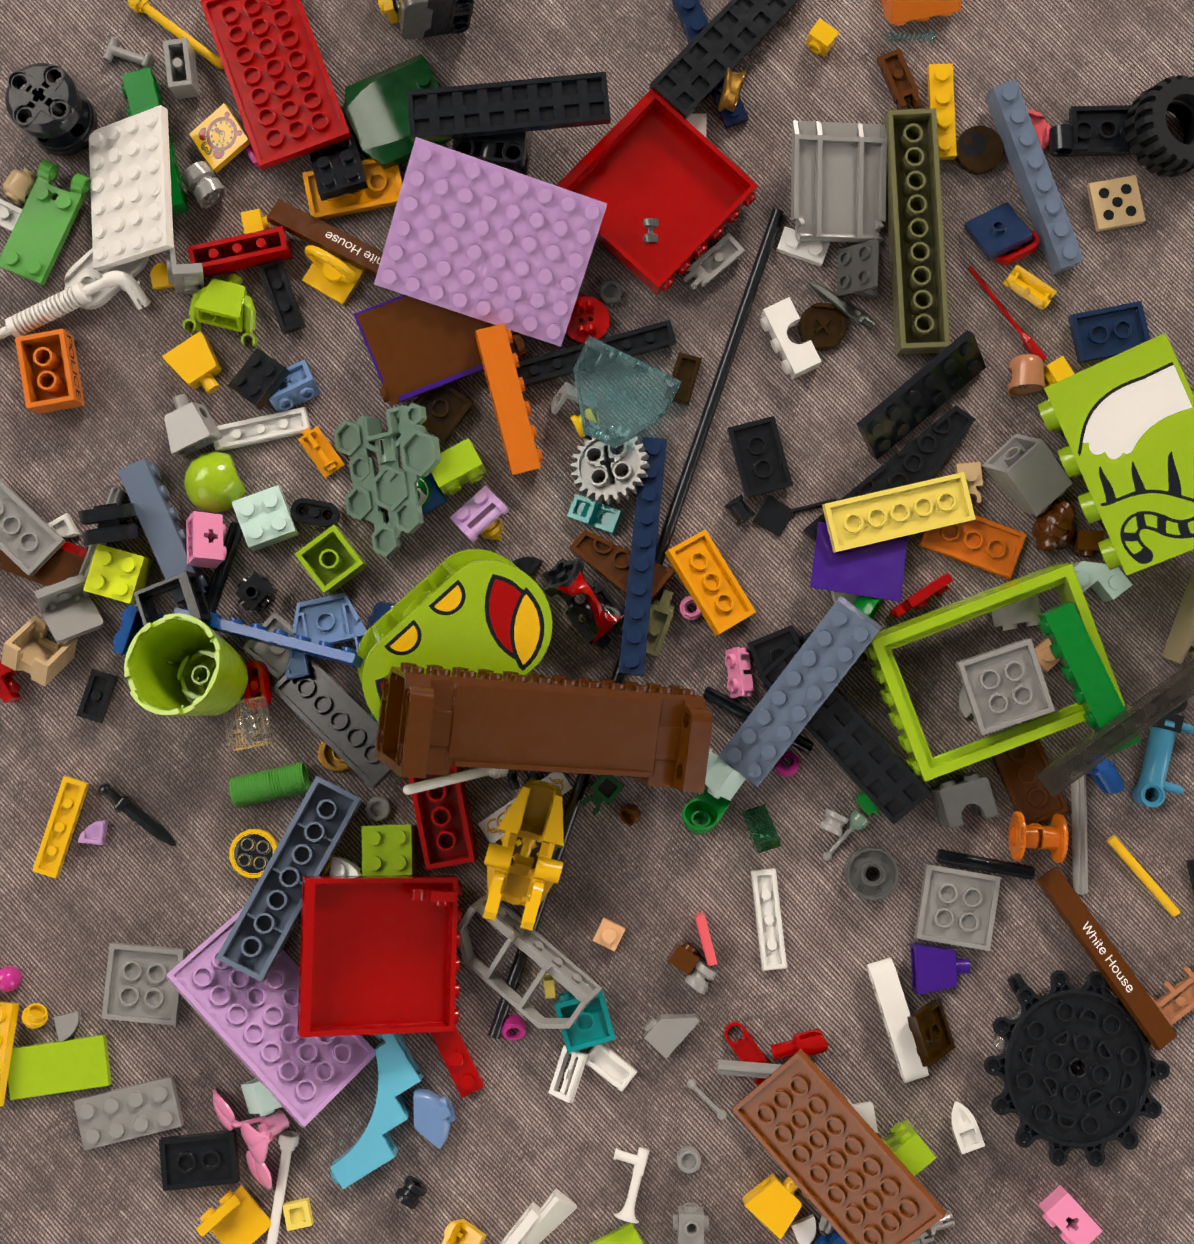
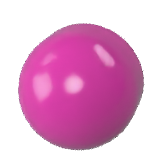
M785 752L775 764L777 773L783 777L794 776L799 770L798 756L792 752ZM784 758H789L794 764L786 767L780 762Z
M6 966L0 969V991L10 992L17 989L22 982L20 970L14 966Z
M518 1015L507 1016L502 1027V1036L511 1041L523 1038L526 1034V1024L523 1018ZM511 1028H517L519 1029V1032L516 1034H511L508 1030Z

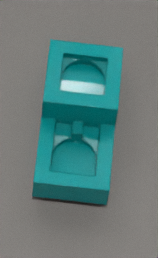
M575 494L567 517L615 535L624 512L598 504L596 500L592 499L590 501L587 497Z

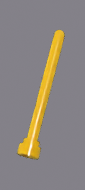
M128 0V7L133 11L147 14L178 39L187 38L194 51L218 69H224L220 57L150 6L148 0Z

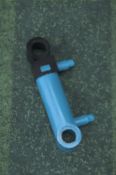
M1165 689L1155 695L1154 705L1157 710H1151L1147 726L1151 728L1139 780L1132 790L1133 800L1140 806H1160L1165 800V791L1174 794H1182L1184 792L1182 786L1165 781L1176 734L1181 732L1194 734V726L1183 723L1185 716L1177 715L1186 709L1188 703L1185 693L1179 689ZM1170 695L1174 699V705L1172 707H1169L1167 703V699ZM1148 788L1152 791V797L1149 801L1145 798V792Z

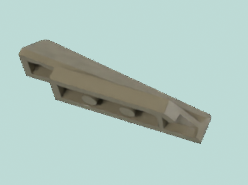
M1194 567L1162 653L1163 658L1178 664H1182L1186 655L1194 656Z

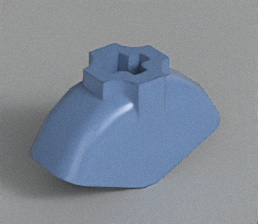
M415 1088L413 1097L415 1129L435 1147L441 1149L449 1136L451 1122L456 1120L454 1108L446 1095L440 1097L429 1089Z

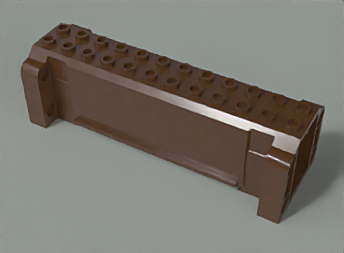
M401 662L400 667H391L389 674L385 676L383 681L375 758L400 777L426 779V774L449 776L450 765L456 767L627 776L646 786L670 787L682 792L704 793L713 718L711 711L707 709L704 697L696 695L693 689H687L679 685H669V687H663L661 684L655 683L639 685L637 682L623 681L622 684L608 679H600V682L584 677H576V680L567 679L568 677L561 675H552V678L536 673H528V676L512 671H503L502 675L488 669H478L477 673L469 671L468 668L453 667L451 671L439 665H427V668L424 669V667L417 666L414 663Z

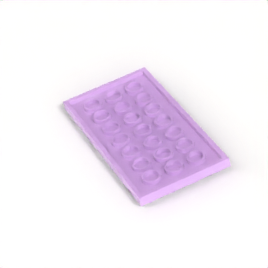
M242 908L167 973L165 978L293 1119L304 1128L376 1056L375 1050L361 1035L299 1037L297 1033L299 967L283 949L267 979L263 982L216 959L243 910Z

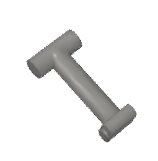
M111 36L102 58L104 61L112 63L114 56L139 64L142 66V69L149 67L152 69L155 62L154 55L146 52L145 56L120 48L118 47L120 40Z

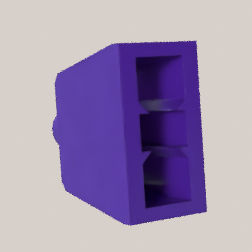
M910 943L912 990L916 994L954 988L957 986V974H970L969 960L956 959V953L953 949L922 943Z

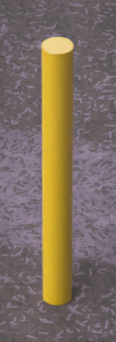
M1115 835L1107 839L1109 845L1172 917H1176L1180 910L1117 837Z

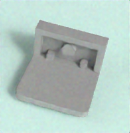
M175 244L174 248L165 251L169 284H174L175 293L185 292L186 294L193 295L204 287L202 263L177 264Z
M83 574L34 591L38 609L57 643L66 642L104 626L103 619L90 598L89 592L83 591L86 582Z

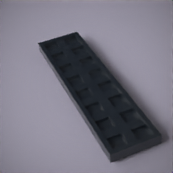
M731 0L650 83L649 89H653L687 119L725 79L727 68L733 71L800 0Z
M606 72L407 91L412 143L415 142L416 137L426 141L611 124Z
M796 642L758 676L769 689L799 651L800 647ZM835 687L805 728L894 825L931 795L932 791L843 693Z

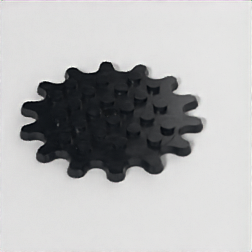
M1056 970L1050 975V989L1045 996L1037 995L1028 986L1020 987L1016 992V998L1021 1006L1019 1017L1015 1020L998 1017L992 1024L994 1032L1004 1040V1049L997 1056L987 1057L983 1063L984 1069L989 1075L999 1076L1004 1081L1003 1091L991 1102L992 1110L998 1115L1016 1113L1020 1118V1124L1014 1136L1016 1143L1022 1148H1027L1035 1140L1045 1139L1049 1145V1160L1055 1166L1064 1165L1070 1151L1079 1148L1084 1151L1087 1162L1091 1166L1099 1167L1105 1161V1145L1111 1140H1117L1125 1149L1133 1150L1139 1143V1138L1133 1127L1135 1119L1141 1115L1155 1119L1162 1112L1161 1104L1150 1095L1149 1087L1153 1081L1167 1078L1170 1073V1067L1165 1061L1155 1060L1151 1057L1149 1052L1150 1041L1118 997L1110 998L1106 994V979L1098 971L1091 972L1081 988H1074L1070 984L1068 975L1062 970ZM1078 1060L1081 1064V1069L1078 1073L1073 1074L1070 1065Z

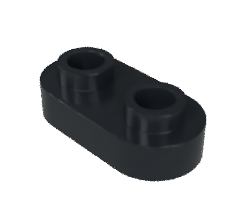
M300 498L294 501L291 506L292 517L303 524L329 528L332 525H336L340 520L339 509L330 502ZM305 507L308 508V514L302 516L301 510ZM332 512L331 519L326 520L324 517L325 513Z

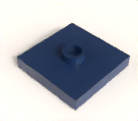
M1008 202L964 224V229L989 261L1031 241L1033 234Z

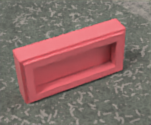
M704 912L696 913L694 918L706 963L709 966L718 964Z

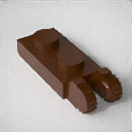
M899 48L879 56L876 62L894 103H897V109H908L905 99L909 97L913 109H923V104L918 95L919 90L901 49Z

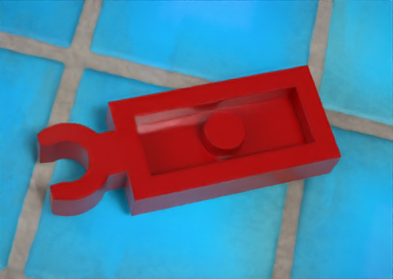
M948 572L941 575L889 610L895 619L913 607L916 610L922 608L929 603L928 597L934 593L936 596H939L949 589L947 584L952 582L953 579Z

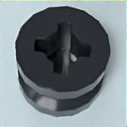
M409 1175L404 1181V1186L398 1188L395 1195L402 1204L408 1208L415 1209L418 1205V1199L427 1193V1188L417 1178Z

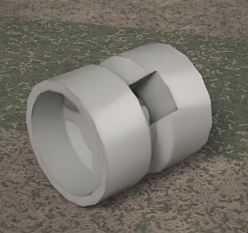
M204 161L192 164L181 175L182 182L194 194V198L201 208L206 209L215 206L226 195L227 190Z

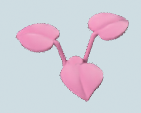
M217 1088L213 1089V1105L219 1121L229 1131L233 1130L234 1127H241L242 1137L249 1148V1151L246 1153L249 1170L261 1185L271 1190L273 1188L272 1179L264 1161L267 1155L268 1143L275 1139L277 1134L289 1127L286 1115L279 1109L268 1117L260 1116L239 1122L235 1119L229 1105L217 1093ZM261 1122V1124L258 1125L259 1132L256 1131L249 1124Z

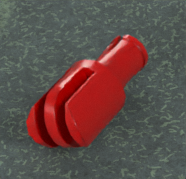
M820 1029L796 1033L791 1037L792 1040L770 1045L774 1061L793 1056L799 1049H802L808 1057L824 1053L828 1049V1043Z

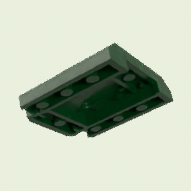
M422 54L345 87V116L364 155L370 160L373 159L378 162L384 170L410 159L414 143H412L410 136L407 91L440 88ZM453 139L436 140L429 142L442 145Z

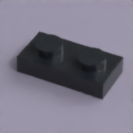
M92 669L76 716L103 723L118 676Z

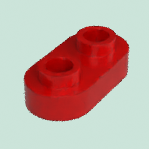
M1030 230L1033 237L1031 241L1025 243L1028 246L1023 244L993 260L1000 265H1009L1034 253L1039 246V235L1035 231Z
M249 661L246 663L248 671V682L245 690L246 702L252 709H263V707L265 709L272 700L268 669L262 661ZM261 694H262V700L259 699V701H258V699H257L256 701H255V700H253V702L251 701V699L261 697Z

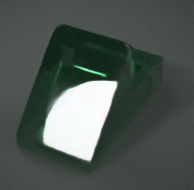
M765 804L742 812L752 845L756 848L758 854L781 846L780 838Z

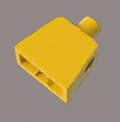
M201 331L162 356L193 389L203 386L207 394L214 393L219 389L220 386L214 377L222 372V368L209 339Z
M775 1173L769 1175L742 1198L744 1206L779 1239L784 1236L802 1207V1201L795 1193L799 1187L789 1176L782 1181Z

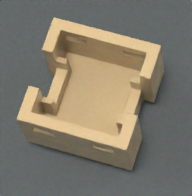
M34 615L4 643L2 664L15 671L23 670L31 674V680L45 687L74 658L77 638L57 644L46 639L48 626L43 619Z

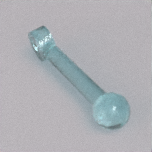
M929 31L927 34H895L894 32H889L886 35V39L889 42L894 39H926V41L932 42L936 37L933 31Z

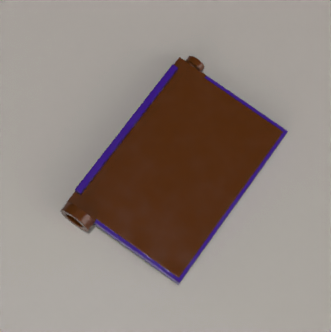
M407 295L399 296L353 314L383 388L379 389L384 403L389 402L391 406L484 371L474 333L479 329L496 326ZM513 332V343L510 344L512 353H516L517 357L526 354V349L520 334Z

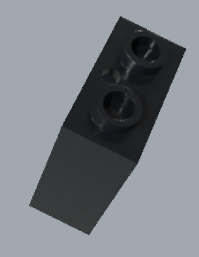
M185 571L134 592L135 607L143 621L142 628L147 623H153L159 619L153 598L179 587L182 588L190 616L204 623L212 620L198 574Z

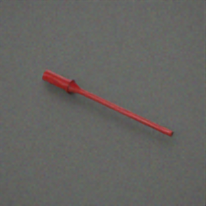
M972 266L968 267L967 269L1021 336L1023 346L1025 345L1031 354L1039 356L1044 361L1047 357L1034 342L1033 337L1031 338L1023 332Z

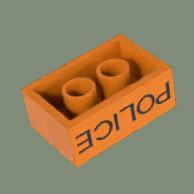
M57 329L15 337L26 409L38 415L85 406L73 335L64 329Z

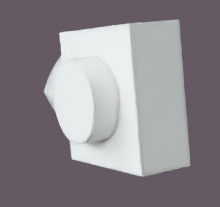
M955 1101L951 1114V1130L959 1152L965 1154L984 1147L985 1143L973 1114L963 1104Z

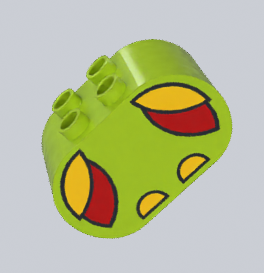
M467 549L452 554L375 622L362 637L357 655L363 659L361 668H357L370 711L379 722L384 678L389 674L392 666L400 667L401 662L414 663L417 666L424 667V669L427 668V665H439L451 671L453 667L468 668L469 671L477 673L478 669L493 670L494 673L502 675L503 671L518 672L519 675L528 676V673H534L532 669L544 657L551 640L552 614L549 603L538 584L505 557L483 549Z

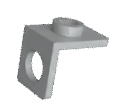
M567 382L563 384L551 401V412L554 415L557 414L567 398L589 410L594 409L593 397L588 395L587 391L582 387H574Z

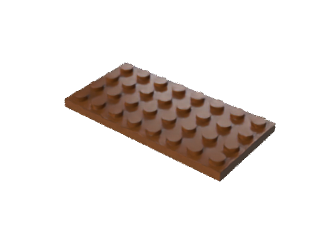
M799 1049L731 1109L847 1244H909L945 1217L946 1211L802 1049Z

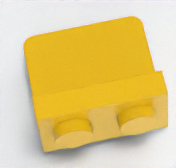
M241 1185L234 1192L229 1190L219 1199L220 1205L216 1209L210 1207L199 1218L202 1222L196 1228V1231L203 1237L211 1230L222 1244H252L271 1227V1221L268 1215Z

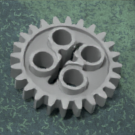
M613 427L609 428L608 433H605L601 428L599 436L592 432V439L590 441L583 438L586 445L584 447L577 445L580 454L572 455L577 462L570 465L573 470H576L571 475L576 479L574 484L577 488H580L579 491L582 495L587 494L586 496L590 501L595 498L598 504L604 498L607 505H610L612 498L619 504L620 496H624L628 500V492L631 491L637 494L635 486L644 485L640 478L648 477L643 469L650 468L648 462L645 461L649 459V456L644 452L646 448L643 443L640 444L639 438L637 436L633 438L631 431L625 434L622 428H619L617 433H615ZM605 447H608V456L612 461L610 466L615 477L614 485H612V476L608 471L609 462L605 454ZM618 449H624L621 454L615 455ZM601 455L597 461H592L594 456ZM629 470L626 476L619 477L622 471ZM600 477H605L603 482L596 483Z

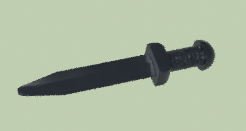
M110 784L100 785L98 794L105 796L114 803V809L117 813L122 811L155 838L171 846L176 845L175 841L162 826L130 802L131 798L129 796L121 797L110 788Z

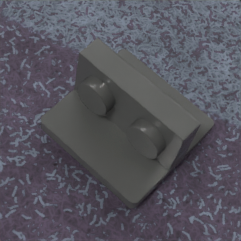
M873 239L839 249L837 296L844 297L857 294L869 299L878 297L879 241Z

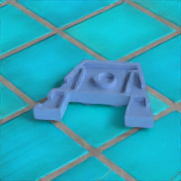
M346 593L297 603L292 631L293 638H296L297 635H302L310 638L312 643L319 644V641H325L333 645L355 640L356 650L358 651L360 641L367 630ZM289 650L286 678L290 680L310 675L307 655Z

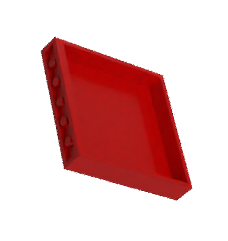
M650 89L556 185L607 203L596 240L656 295L662 290L666 292L675 282L673 279L678 273L683 275L691 266L690 261L695 256L699 258L708 248L706 245L711 239L716 241L723 233V227L728 222L732 224L739 217L741 208L744 205L749 207L757 197L755 193L758 187L750 177L653 89ZM643 219H659V227L653 229V233L658 235V243L643 242V235L648 233V228L643 226Z
M303 876L297 1023L299 1037L454 1031V1026L458 1024L459 1020L458 1008H455V998H459V983H456V973L460 971V959L456 957L457 947H460L461 935L460 932H457V922L461 921V907L458 906V896L462 895V882L458 881L457 876ZM411 888L453 889L457 891V902H449V906H435L434 901L412 900L410 898Z

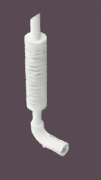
M117 270L103 274V278L87 286L79 282L5 319L6 326L0 329V340L11 334L14 337L23 336L66 315V313L68 314L90 303V295L106 287L112 288L119 285L123 291L128 293L138 310L143 308L142 305L144 308L148 306L151 301L140 287V281H136L130 274Z

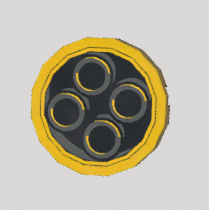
M248 829L240 833L232 841L229 849L230 862L240 875L247 878H259L275 852L278 843L268 831Z

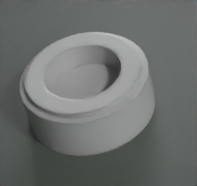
M383 796L371 798L366 805V813L374 821L386 819L392 809L390 801Z
M693 1146L682 1147L676 1155L678 1168L687 1174L696 1172L701 1166L699 1151Z

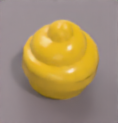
M496 519L480 534L484 539L500 541L503 524L500 519Z
M39 1003L30 1004L23 1010L21 1015L23 1024L29 1029L42 1027L48 1019L46 1007Z

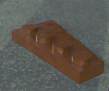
M584 530L569 547L570 551L626 595L631 550L624 549L605 538ZM656 561L651 601L676 573L674 569L666 568Z

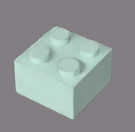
M279 485L232 502L248 548L253 552L299 535Z

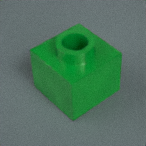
M863 791L852 798L865 815L869 816L872 813L874 816L881 812Z

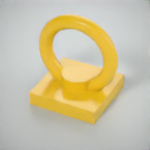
M314 245L306 246L304 249L305 255L313 263L302 281L345 307L366 271Z

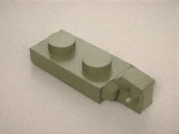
M664 589L660 601L654 599L650 609L646 654L658 658L675 606L670 605L674 592Z

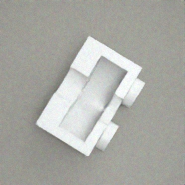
M1038 594L992 611L994 627L1002 626L1003 631L1018 628L1017 623L1026 622V626H1034L1040 622L1038 615L1041 614Z

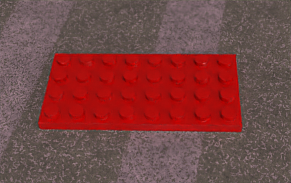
M301 0L200 1L261 171L351 138Z

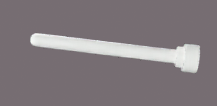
M475 768L450 774L449 776L445 775L408 784L403 787V792L406 795L488 775L497 779L507 776L509 769Z
M284 1130L279 1134L278 1144L282 1153L270 1219L271 1227L268 1231L266 1244H277L291 1154L295 1147L298 1146L300 1136L298 1132Z

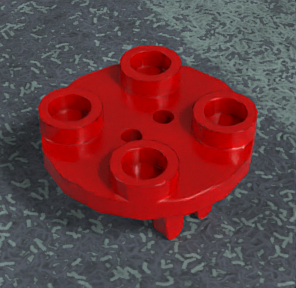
M583 296L577 298L566 330L569 339L573 342L584 344L604 338L610 323L608 309L600 300L594 297Z

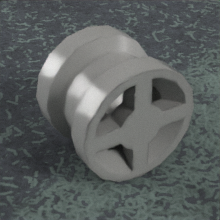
M826 808L824 812L825 818L823 821H820L818 826L841 837L843 833L842 827L848 823L849 819Z

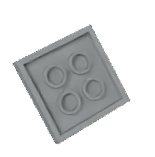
M1031 638L956 662L980 735H985L1055 711Z
M925 863L914 937L916 939L990 951L1001 877Z
M117 942L110 943L101 1019L176 1026L179 1022L181 994L165 976L185 959L186 949Z

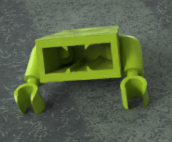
M230 274L227 281L213 279L208 286L194 293L188 313L190 318L184 320L183 328L189 331L190 325L193 323L192 333L196 334L201 331V324L199 323L201 322L241 333L243 329H246V333L241 336V343L246 346V339L252 337V346L256 347L258 341L256 336L253 335V330L256 329V310L252 298L247 295L246 287L241 285L243 282L242 278L236 274Z

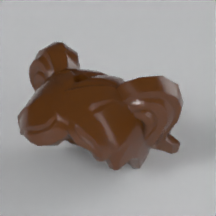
M1054 500L1053 508L1037 516L1032 526L1033 536L1037 540L1035 546L1037 550L1041 549L1044 552H1051L1054 549L1062 550L1069 546L1074 539L1077 530L1076 523L1073 520L1075 507L1069 501L1060 502L1059 500Z

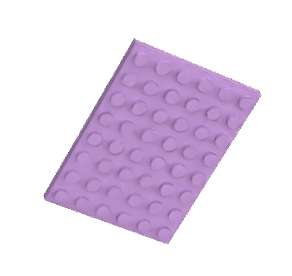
M416 137L374 285L494 325L505 323L506 329L561 347L607 203Z

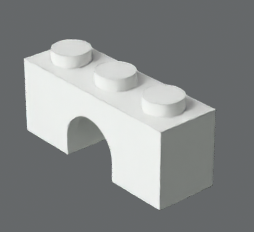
M790 297L763 309L760 323L765 332L768 331L772 338L770 343L774 352H779L783 360L781 361V366L785 374H790L793 380L818 368L822 361L811 340L803 344H795L789 340L787 330L796 326L800 317Z

